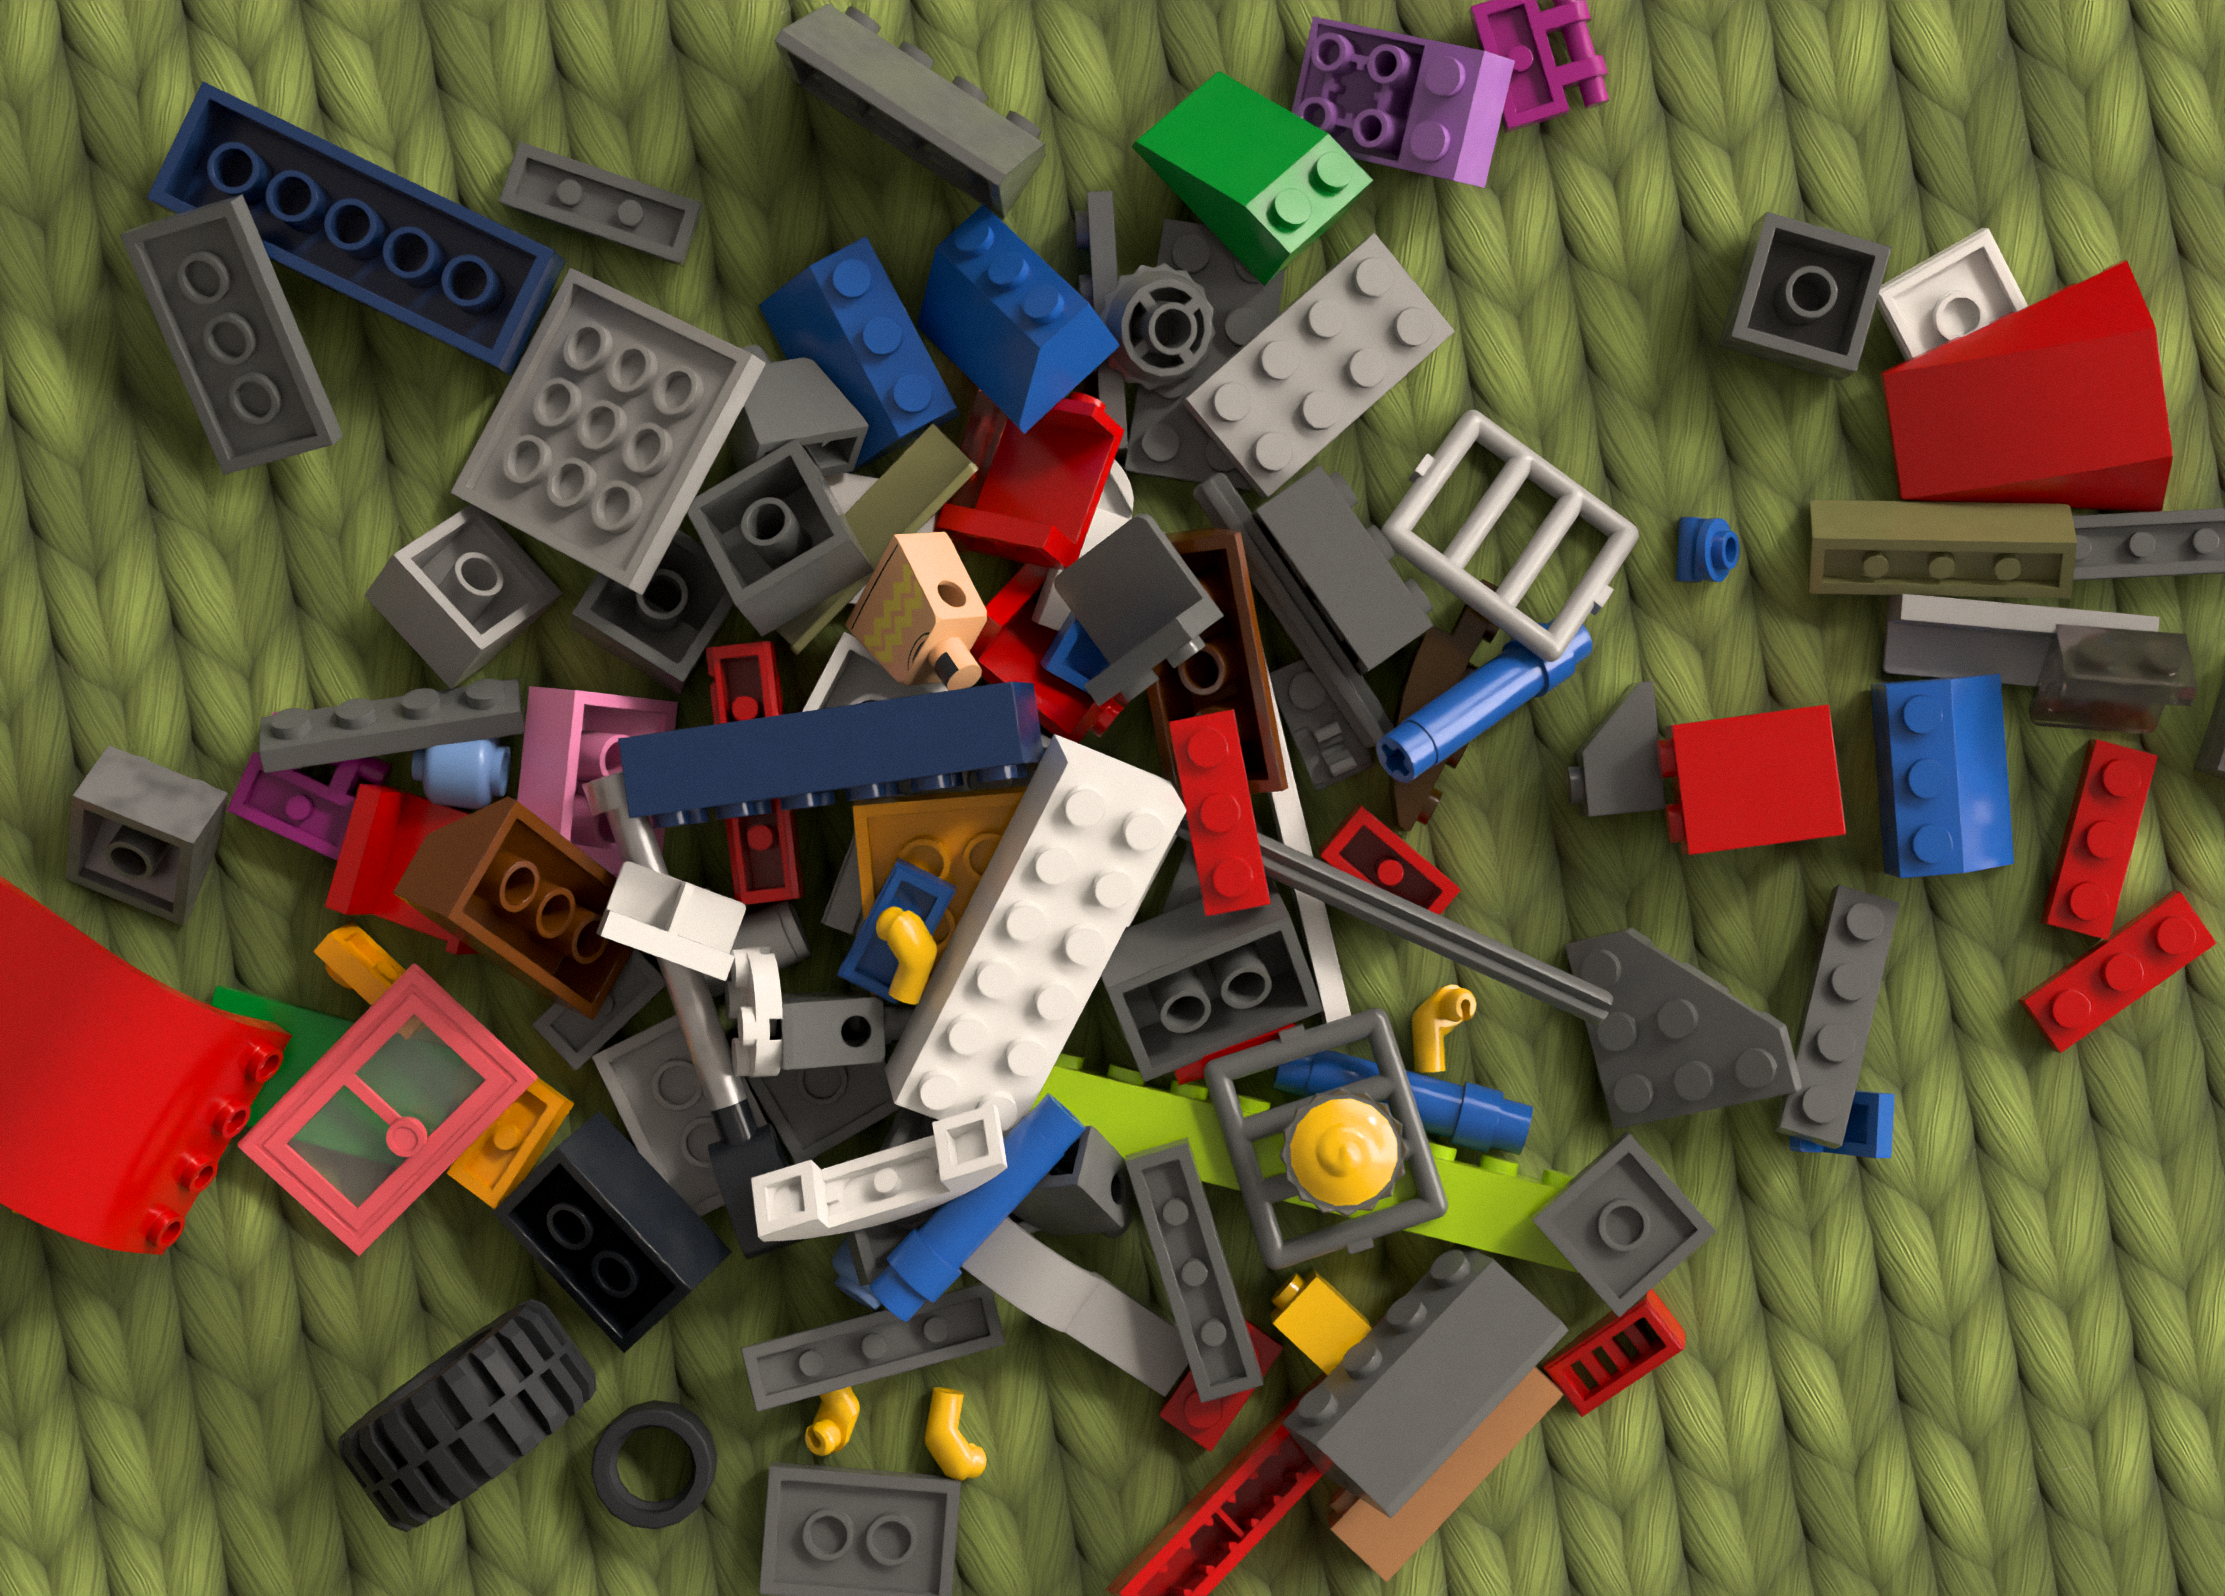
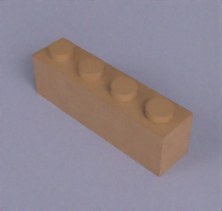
M1535 1366L1392 1518H1389L1340 1486L1328 1502V1506L1333 1509L1326 1516L1330 1530L1384 1581L1388 1582L1563 1396L1562 1392Z

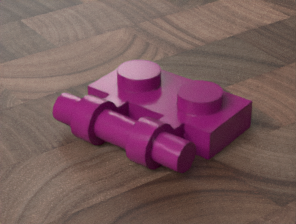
M1490 0L1471 6L1469 15L1480 50L1515 60L1501 117L1505 133L1567 115L1569 106L1563 89L1579 86L1585 109L1594 108L1610 101L1603 80L1608 75L1603 55L1596 56L1586 23L1592 20L1586 0H1553L1555 8L1541 12L1536 0ZM1553 32L1563 33L1571 63L1556 67L1547 34Z
M252 752L226 811L338 861L356 799L352 792L357 781L361 778L375 785H384L390 775L392 764L375 756L328 763L337 767L330 784L301 772L300 768L264 773L260 753Z

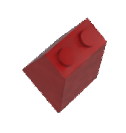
M1829 704L1665 726L1666 739L1656 741L1660 775L1662 779L1672 777L1675 803L1665 804L1667 833L1670 843L1680 842L1682 854L1693 855L1846 834Z

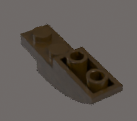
M1484 579L1480 580L1481 583L1495 592L1498 586ZM1465 603L1450 634L1434 626L1422 633L1410 658L1399 692L1393 719L1395 728L1407 717L1477 670L1478 666L1469 661L1480 639L1490 644L1496 636L1499 627ZM1469 743L1409 783L1399 782L1389 775V794L1393 823L1396 827L1411 832L1416 821L1423 825L1428 823L1443 793L1434 788L1445 764L1455 769Z

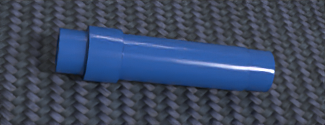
M1555 618L1548 623L1538 624L1548 630ZM1582 624L1562 656L1554 662L1544 661L1514 638L1507 642L1499 655L1407 717L1399 726L1377 741L1376 751L1383 768L1395 780L1409 783L1429 768L1435 767L1531 698L1542 697L1571 677L1575 671V665L1591 654L1592 640L1586 627Z
M1326 1050L1277 1066L1272 1089L1306 1098L1316 1093L1319 1094L1378 1075L1379 1071L1376 1062ZM1406 1071L1425 1132L1447 1137L1451 1144L1488 1153L1490 1148L1516 1155L1521 1154L1528 1135L1533 1106L1503 1098V1091L1466 1081L1462 1086ZM1388 1099L1379 1101L1381 1103L1388 1104L1391 1116L1393 1117Z
M1048 1093L1003 1139L1007 1168L983 1185L942 1204L919 1230L914 1228L887 1257L889 1265L869 1286L871 1292L888 1310L904 1322H908L928 1300L935 1303L961 1275L962 1272L959 1268L1060 1161L1067 1149L1086 1130V1127L1062 1103Z

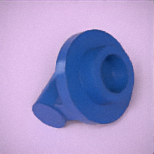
M1680 517L1676 581L1689 583L1723 581L1730 569L1736 566L1739 558V541L1735 532L1730 530L1728 523L1722 518Z

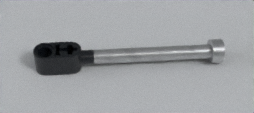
M623 770L583 784L582 787L592 816L606 813L623 863L630 861L669 876L649 817L629 818ZM656 956L720 1137V1141L708 1145L709 1156L744 1256L749 1260L808 1240L763 1242L758 1237L751 1178L788 1167L780 1141L772 1124L757 1128L740 1076H734L732 1054L704 974Z

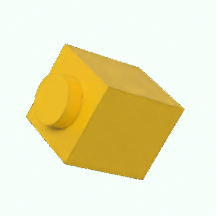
M1314 1268L1304 1278L1298 1273H1294L1271 1298V1302L1277 1306L1270 1313L1272 1323L1327 1375L1343 1360L1346 1352L1352 1346L1359 1343L1373 1329L1369 1320Z

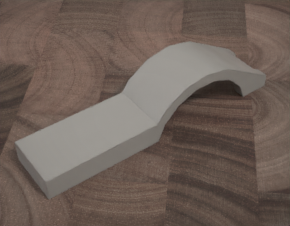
M1008 1217L961 1266L1023 1312L1049 1327L1067 1333L1164 1397L1189 1364L1178 1327L1175 1323L1094 1271L1092 1273L1066 1260L1031 1236Z

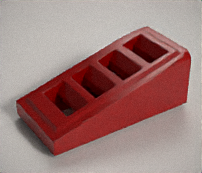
M1651 1289L1620 1317L1613 1311L1609 1312L1547 1360L1543 1368L1579 1415L1583 1417L1684 1350L1686 1334L1662 1300ZM1642 1317H1645L1659 1336L1653 1342H1651L1636 1322ZM1621 1331L1625 1333L1639 1352L1632 1358L1615 1337ZM1600 1345L1618 1367L1611 1374L1593 1352ZM1579 1359L1598 1383L1591 1390H1589L1571 1366Z

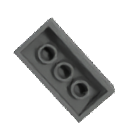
M1455 1243L1447 1252L1440 1255L1434 1261L1431 1269L1404 1297L1392 1304L1387 1315L1359 1343L1352 1346L1346 1352L1343 1360L1315 1389L1304 1395L1298 1407L1282 1422V1425L1320 1473L1389 1518H1392L1569 1330L1557 1316L1495 1260L1468 1246Z

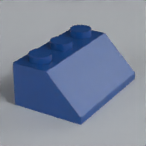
M984 204L936 247L917 326L1024 434L1120 346L1092 306Z
M867 236L808 266L759 304L787 360L805 357L815 361L868 423L869 427L854 471L847 473L851 474L914 441L932 423L938 428L960 416L957 406Z
M2000 674L1870 684L1884 873L1898 878L1967 873L2014 864Z

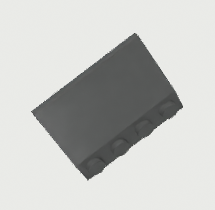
M828 3L781 29L774 41L792 82L980 204H984L1004 219L1046 156L1045 144L1038 140L1041 130L1036 125L1011 110L1004 118L984 105L988 96L974 84L960 76H956L952 83L930 70L934 61L927 54L906 41H902L898 48L877 35L881 27L873 19L852 6H849L845 13Z

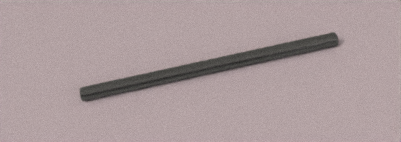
M1041 734L1043 752L1045 753L1052 739ZM1040 762L1027 764V768L1036 771ZM1185 813L1175 835L1191 842ZM1257 832L1265 876L1591 1024L1601 1025L1606 1019L1613 1002V996L1608 991Z

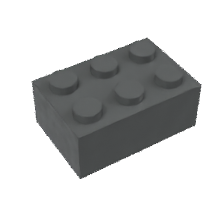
M1319 465L1256 509L1253 516L1362 675L1434 626L1426 616L1427 613L1433 610V606L1414 579L1409 578L1403 583L1389 561L1396 555L1382 532L1374 524L1365 529L1357 518L1352 507L1358 504V500L1344 478L1337 471L1328 476L1322 466Z
M1266 876L1271 904L1205 916L1203 901L1199 899L1124 930L1101 977L1144 1082L1199 1061L1205 1055L1272 1032L1324 1011L1290 915L1272 878Z

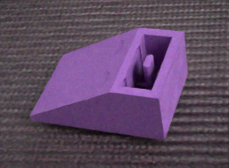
M1313 16L1292 113L1330 134L1353 159L1485 188L1515 60L1483 50Z

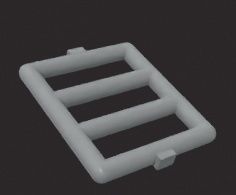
M1468 410L1463 413L1433 457L1429 454L1425 455L1408 479L1413 485L1381 528L1382 534L1397 554L1547 662L1558 660L1589 613L1595 616L1604 606L1614 590L1608 586L1639 538V531L1634 524L1477 410ZM1477 441L1506 464L1442 554L1414 534L1412 529L1472 444ZM1527 478L1555 498L1557 502L1494 592L1466 572L1464 568ZM1577 516H1579L1607 536L1608 540L1548 630H1546L1516 607Z

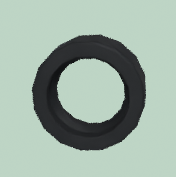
M652 1400L630 1406L611 1421L594 1448L591 1475L596 1494L611 1515L632 1527L660 1529L680 1523L698 1509L715 1480L718 1456L712 1434L697 1414L677 1403ZM649 1427L665 1428L680 1436L689 1448L692 1459L691 1477L685 1488L673 1498L659 1502L642 1500L631 1494L621 1482L617 1469L619 1450L625 1440L636 1431Z

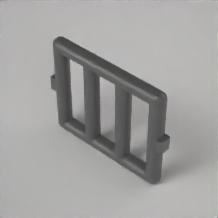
M1372 1008L1306 1030L1303 1024H1298L1277 1031L1278 1039L1210 1060L1204 1066L1203 1075L1262 1260L1269 1269L1279 1270L1347 1248L1349 1255L1373 1248L1372 1239L1441 1218L1446 1214L1448 1201L1389 1017L1384 1010ZM1368 1037L1379 1074L1340 1087L1351 1093L1366 1091L1377 1102L1388 1099L1394 1119L1403 1124L1402 1139L1409 1148L1403 1162L1408 1161L1419 1197L1283 1240L1272 1204L1298 1196L1296 1187L1285 1181V1172L1263 1178L1252 1142L1282 1133L1293 1121L1295 1109L1309 1104L1314 1095L1244 1117L1232 1080ZM1340 1087L1319 1094H1330Z

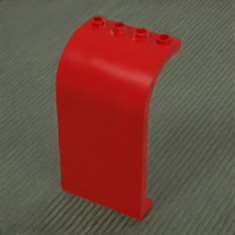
M0 876V1203L48 1228L96 1246L123 1252L163 1255L165 1250L181 1235L185 1226L184 1218L199 1193L206 1189L216 1176L218 1170L217 1163L232 1137L237 1135L248 1122L251 1113L250 1107L262 1086L280 1068L283 1061V1051L293 1035L274 1022L224 1011L156 980L122 960Z

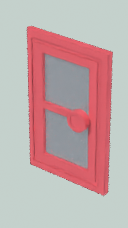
M413 963L248 1131L237 1145L355 1254L360 1256L538 1076L422 968Z

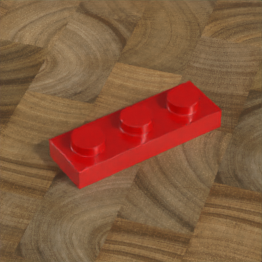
M1234 709L1168 722L1184 807L1187 810L1186 818L1205 916L1271 904Z
M2099 739L2089 740L2040 923L2109 940L2158 755Z
M2173 890L2110 934L2109 940L2103 939L2023 995L2018 1001L2053 1051L2062 1053L2213 947L2217 942L2182 892Z

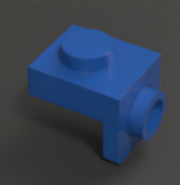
M1855 1090L1841 1147L1833 1149L1790 1136V1150L1795 1152H1825L1869 1158H1891L1895 1094Z

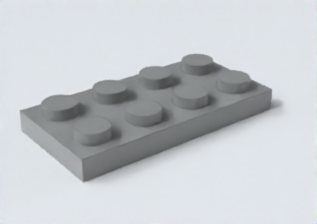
M1373 233L1364 238L1180 401L1260 497L1267 498L1455 331L1378 236Z

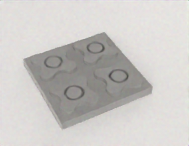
M570 268L451 493L643 595L766 363L741 348Z

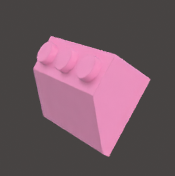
M529 686L517 801L617 878L623 861L606 813L592 816L582 785L623 770L618 738L675 730L678 702ZM665 827L653 829L661 854L663 851Z

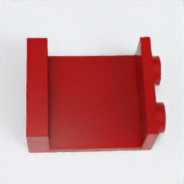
M1071 392L1068 399L1063 398L1025 434L1008 418L975 509L945 503L936 527L942 532H946L951 539L967 551L1062 571L1079 558L1125 430L1104 412L1106 405L1103 402L1078 392ZM986 395L984 396V397H985L986 399H988L993 405H995Z
M1026 563L986 605L987 622L969 652L981 667V676L990 684L1005 682L1034 683L1039 723L1053 735H1059L1078 744L1089 731L1100 738L1129 702L1119 692L1101 706H1098L1089 693L1045 670L1040 664L1059 631L1031 620L1036 604L1032 601L1042 589L1050 568Z
M360 784L325 907L345 915L373 914L447 941L445 951L455 955L479 954L393 894L425 837L471 813L455 807L432 804L426 797L395 786Z

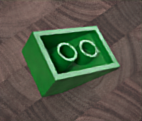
M1221 71L1216 72L1132 145V148L1264 286L1341 219L1373 181L1330 134Z

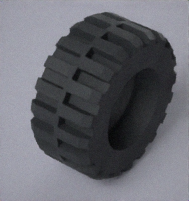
M529 1299L500 1315L463 1342L454 1346L439 1359L429 1364L413 1378L389 1394L379 1404L375 1405L339 1437V1457L388 1525L407 1532L414 1527L418 1528L431 1518L444 1513L460 1500L470 1496L478 1488L508 1469L511 1464L525 1456L538 1446L542 1440L560 1428L568 1418L576 1414L584 1406V1403L595 1394L597 1390L596 1374L547 1305Z

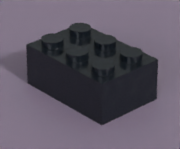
M598 1111L558 1145L492 1212L623 1353L629 1350L732 1253L724 1242L601 1111Z

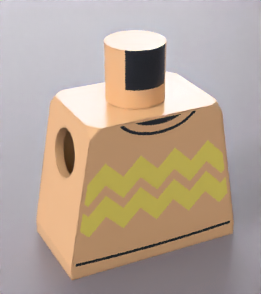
M946 532L894 534L845 625L898 683L903 685L943 682L947 690L950 691L970 688L981 676L982 669L969 651L987 622V610L951 539Z

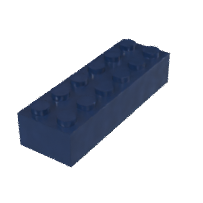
M204 81L147 196V199L176 215L243 194L270 261L509 376L512 375L566 263L553 249Z
M1005 682L618 738L629 818L651 816L652 829L709 822L707 809L715 808L717 820L772 813L770 800L780 799L782 811L836 804L834 791L845 790L847 802L900 795L898 782L911 781L912 792L964 786L962 773L973 771L977 773L978 783L1029 777L1027 764L1040 762L1044 755L1034 683Z

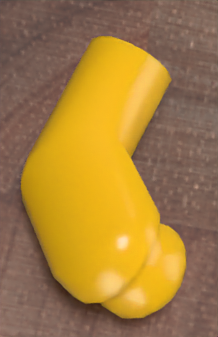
M892 906L882 911L876 921L878 937L887 941L888 946L899 961L888 993L899 1001L916 1005L920 1001L937 955L936 942L917 914L910 910L903 911L899 907Z
M1452 984L1438 988L1414 1011L1412 1015L1414 1072L1424 1073L1446 1070L1444 1037L1463 1020L1469 1021L1476 1012V999L1469 990Z
M851 1386L819 1395L822 1400L813 1424L807 1427L805 1432L806 1445L815 1455L826 1456L831 1452H839L849 1442L860 1412L859 1401Z
M934 1387L924 1437L925 1446L947 1477L961 1481L966 1478L975 1479L985 1470L987 1459L983 1448L977 1447L974 1443H968L958 1430L964 1393L955 1389Z

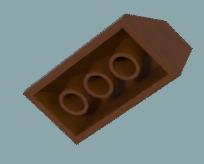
M1210 527L1165 533L1168 540L1224 616L1199 634L1206 646L1186 661L1173 668L1168 660L1164 659L1152 668L1159 680L1149 686L1147 692L1164 779L1171 781L1178 796L1183 798L1168 722L1234 709L1250 794L1284 791L1288 788L1241 531Z
M508 796L428 834L393 891V894L539 996L591 1020H594L634 950L633 947L602 937L596 933L617 878L529 809Z

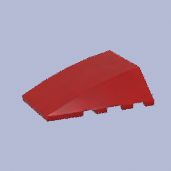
M2127 260L2115 263L2093 277L2078 284L2072 283L2049 294V297L2017 312L2012 311L1989 322V325L1963 337L1958 336L1880 373L1899 498L1948 502L2067 504L2071 508L2146 512L2162 511L2173 461V449L2157 331Z

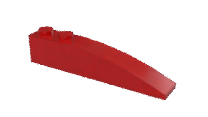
M1383 1316L1376 1324H1374L1372 1328H1374L1385 1316ZM1323 1371L1176 1515L1105 1590L1111 1596H1207L1323 1475L1282 1425V1422L1298 1407L1304 1395L1315 1389L1328 1375Z

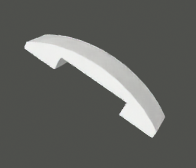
M991 1104L932 1122L934 1132L932 1136L824 1169H820L812 1160H808L751 1178L758 1237L763 1242L787 1241L851 1232L926 1211L972 1191L1007 1168L998 1108Z

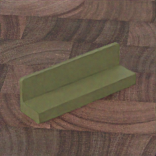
M933 423L844 514L874 570L894 534L917 533L979 470ZM873 572L775 630L792 645L790 649L798 655L867 585Z
M1862 500L1810 501L1809 593L2071 599L2077 538L2071 507L2067 504Z

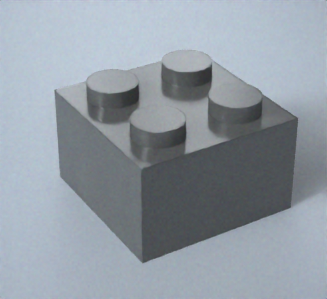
M1766 212L1752 225L1718 347L1837 381H1841L1857 371L1892 247Z
M796 438L695 497L687 511L734 604L762 637L874 571L823 474Z

